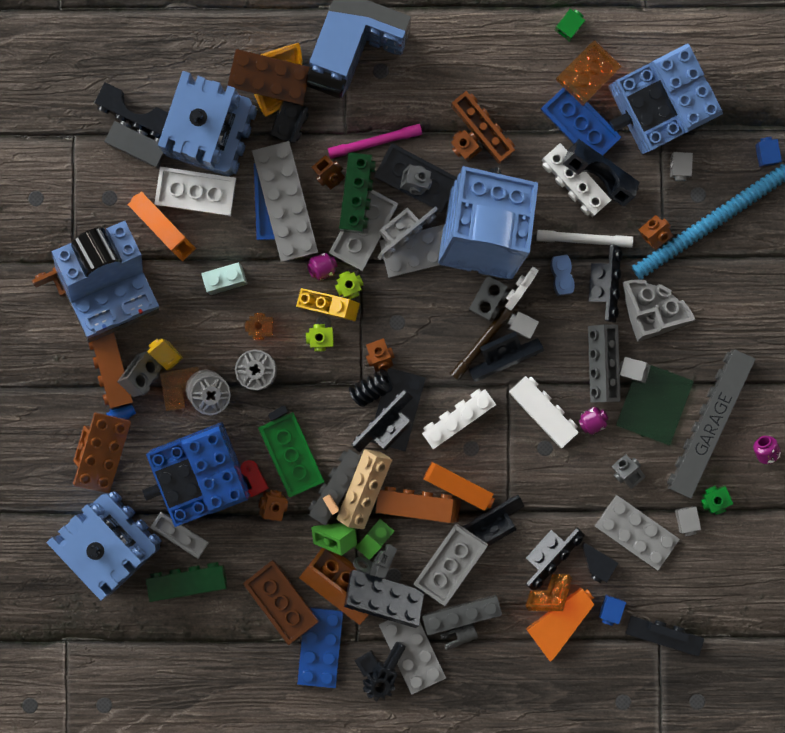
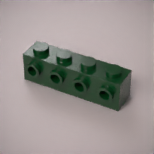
M349 152L339 225L340 231L364 234V229H368L369 218H366V211L370 210L371 199L368 198L369 191L373 190L374 182L371 180V172H375L376 161H373L372 155Z
M218 562L208 563L206 568H200L199 565L188 567V571L181 572V569L169 570V574L162 575V572L151 573L150 577L146 579L149 602L226 589L227 581L224 564L219 565Z

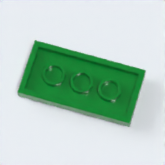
M294 412L258 427L289 498L324 483V479Z

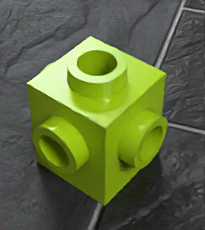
M350 271L340 274V278L337 279L338 284L335 285L339 296L343 295L344 298H349L350 300L360 296L361 286L364 285L360 275L356 276L354 272L350 274ZM347 281H351L353 283V286L351 288H347L345 286Z
M314 324L313 328H309V333H306V344H310V348H314V352L326 351V348L334 347L333 327L325 328V324ZM318 335L323 336V339L321 341L316 340V337Z

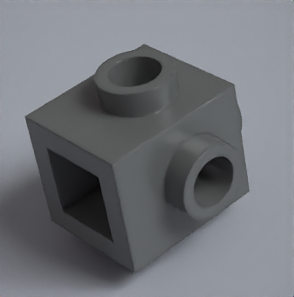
M409 165L403 171L400 188L409 191L413 195H422L431 187V171L426 170L422 166Z
M626 454L611 466L616 472L614 477L620 483L624 482L630 489L646 477L640 469L641 464L635 458L630 459Z

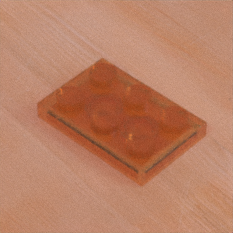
M594 40L555 80L583 106L622 66Z

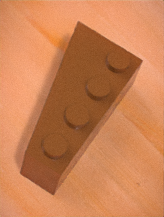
M385 486V489L380 490L377 497L375 513L446 523L459 522L461 499H453L452 495L441 494L440 497L433 496L432 492L422 491V494H414L415 490L403 489V492H398L395 487Z

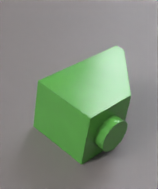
M342 523L318 525L311 528L313 543L342 556L357 545L355 529L349 528Z

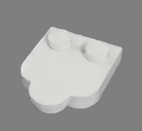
M532 266L525 277L523 275L520 276L516 282L518 288L516 291L512 289L506 297L509 300L505 305L506 308L509 310L514 308L539 270Z

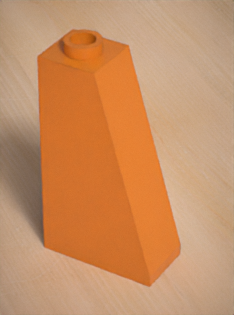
M142 191L132 197L131 202L127 205L183 262L196 249L195 246Z
M431 462L423 477L424 480L484 511L486 508L490 509L495 500L492 498L493 493L434 462Z
M579 588L526 628L550 662L594 606V603L591 601L594 597L588 589L584 591L582 588Z

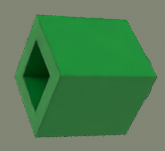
M569 9L556 26L555 31L570 42L584 24V16L577 10Z

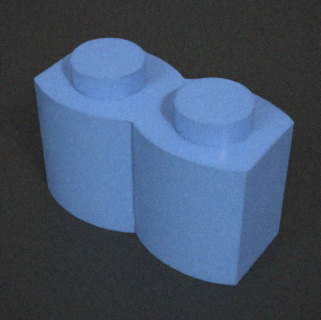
M568 255L555 256L551 259L550 263L551 272L555 277L553 282L554 291L557 296L572 294L575 283L570 274L572 269L571 260Z

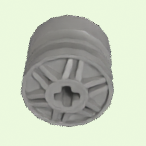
M253 349L246 351L239 357L235 365V374L242 386L250 390L259 391L273 384L277 377V366L269 354L262 350ZM258 365L261 371L253 375L251 367Z
M207 369L197 371L191 375L186 384L185 390L188 400L202 414H218L229 404L231 397L230 387L215 371ZM210 391L213 395L209 397L206 393Z

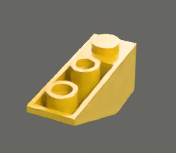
M301 288L296 307L356 321L360 303L347 298Z
M155 339L149 345L150 349L147 351L168 371L183 359L173 345L165 339Z

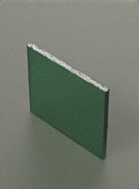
M651 365L645 384L632 380L616 426L670 446L694 381Z

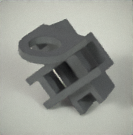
M386 544L383 551L376 553L377 555L373 562L363 557H357L353 561V566L357 571L385 578L397 549L390 544ZM357 562H363L367 568H361Z

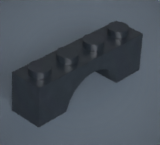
M104 82L94 102L99 106L98 110L105 114L109 112L116 114V119L124 122L128 120L133 123V127L140 130L145 128L150 131L149 134L160 139L168 112L155 107L152 111L145 114L133 113L125 105L124 92Z
M578 139L568 149L563 165L577 175L582 172H589L599 177L607 188L608 196L624 207L636 196L640 182L583 141Z

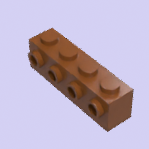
M465 91L451 103V107L500 165L515 152V145L509 138L504 137L500 126L490 120L491 116L486 109L480 108L476 97L472 93L469 94Z
M114 332L90 342V350H94L96 357H93L95 369L99 368L101 376H98L99 384L106 391V394L103 395L105 406L109 405L110 409L133 403L131 395L117 382L124 373V368Z

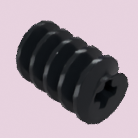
M380 369V374L375 372L373 374L374 378L368 376V382L363 379L361 384H355V388L349 387L351 397L359 406L365 407L368 403L379 399L380 396H384L386 392L392 391V381L385 370Z

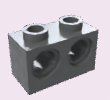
M487 275L469 311L487 321L490 318L494 319L499 311V308H497L499 301L504 302L509 293L506 291L508 286ZM491 286L499 288L497 296H492L489 293ZM486 302L490 305L488 313H483L480 310L481 303Z
M147 351L139 353L117 382L132 397L143 396L149 391V385L159 377V371L163 366Z

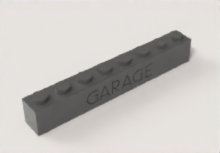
M736 349L726 353L723 362H725L724 367L718 370L715 376L717 382L714 387L711 386L707 394L709 399L706 404L702 405L699 411L700 419L698 422H694L691 428L693 434L690 439L687 438L683 446L685 451L682 456L678 457L675 463L676 471L674 474L671 473L667 480V484H669L668 489L687 498H692L754 364L755 358Z

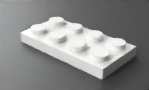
M160 167L154 204L157 206L231 216L236 178Z

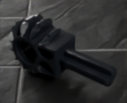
M396 642L385 663L378 662L375 669L373 668V674H366L368 679H363V684L365 685L363 690L367 693L368 698H374L377 702L380 697L385 701L386 695L392 696L391 691L395 690L394 683L397 677L394 668L406 648L403 643ZM383 682L380 687H375L377 683Z

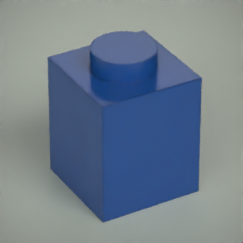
M772 137L762 138L755 145L759 167L776 165L782 162L778 139L772 140Z
M605 595L599 617L603 619L602 623L613 626L614 623L619 624L626 602Z

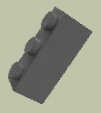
M114 121L104 142L159 169L165 157L163 151L158 147L160 139L155 137L153 140L147 137L148 133L140 129L136 132L130 129L131 125L124 121H120V123Z

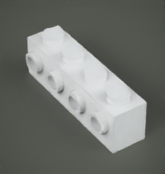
M560 143L542 159L544 163L542 166L548 173L552 172L557 177L555 181L562 188L566 187L569 191V197L574 202L578 201L582 205L580 207L587 216L591 215L593 217L611 199L587 172L577 175L563 165L567 150Z
M524 376L508 393L560 448H563L579 433L576 430L578 426L573 420H567L563 416L565 412L558 405L554 406L550 402L552 398L545 391L541 392L537 388L539 384L532 377L527 378V376Z
M480 388L470 394L472 397L470 400L465 402L463 399L455 405L456 410L451 413L446 411L439 416V422L436 424L431 422L423 428L425 431L422 435L432 449L442 444L496 405L486 389L482 391Z

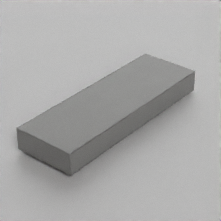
M163 512L159 513L150 527L197 559L200 558L209 544L208 541L183 525L174 527L171 517Z

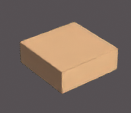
M328 494L323 497L332 515L337 513L339 508L332 496Z

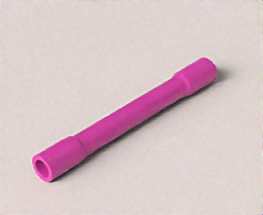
M419 123L379 136L328 148L330 159L345 156L349 152L352 153L422 135L421 126Z

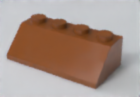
M321 548L299 578L360 625L369 614L344 607L350 572L356 570L353 563L344 556Z

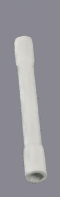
M537 230V241L617 245L632 248L633 236H607Z

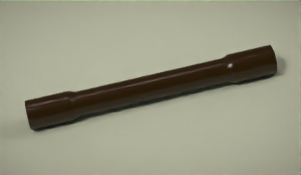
M517 304L512 310L504 306L498 317L451 371V376L458 381L469 369L471 363L480 354V347L488 344L503 324L509 320L519 306Z

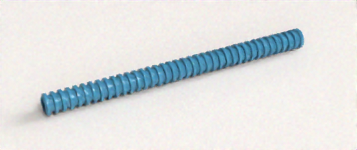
M781 164L780 168L776 167L775 171H771L770 175L766 174L765 178H760V181L757 180L755 185L751 184L750 188L747 187L745 191H741L740 195H735L736 198L732 197L731 201H726L725 205L722 204L721 208H716V211H712L711 215L707 214L706 218H701V221H697L696 225L693 224L691 228L688 227L686 232L682 231L681 235L678 234L676 236L677 238H672L671 242H666L667 245L663 244L662 248H658L656 252L653 251L652 255H647V258H643L642 262L638 261L637 265H632L636 276L642 280L644 275L648 276L649 272H654L653 269L657 270L659 265H664L663 262L667 263L668 259H673V256H677L678 252L682 253L683 249L688 248V245L692 246L693 242H698V239H702L703 235L707 236L708 232L711 233L713 228L717 229L718 225H723L722 222L726 223L728 218L732 219L733 215L736 216L737 212H742V209H746L747 205L751 206L752 202H757V199H761L762 195L765 196L767 192L770 193L772 188L776 189L777 185L780 186L782 182H785V164Z

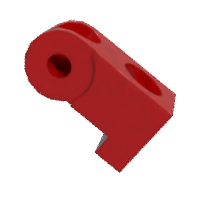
M247 460L241 464V473L247 477L252 489L248 490L251 498L270 489L256 462Z

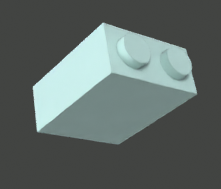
M239 262L201 273L206 292L210 295L247 285L243 267Z

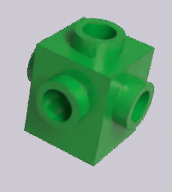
M712 486L705 489L706 493L702 494V506L709 513L715 512V515L725 512L726 507L733 505L726 486L718 488Z

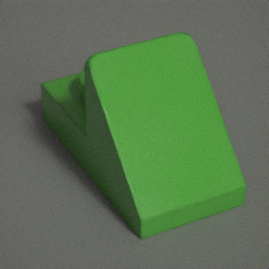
M379 519L355 548L370 560L394 533V530L382 519Z

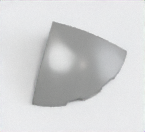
M628 280L623 282L627 310L637 342L669 332L696 320L687 304L683 300L679 301L672 295V290L660 284L657 286L648 284L646 280Z

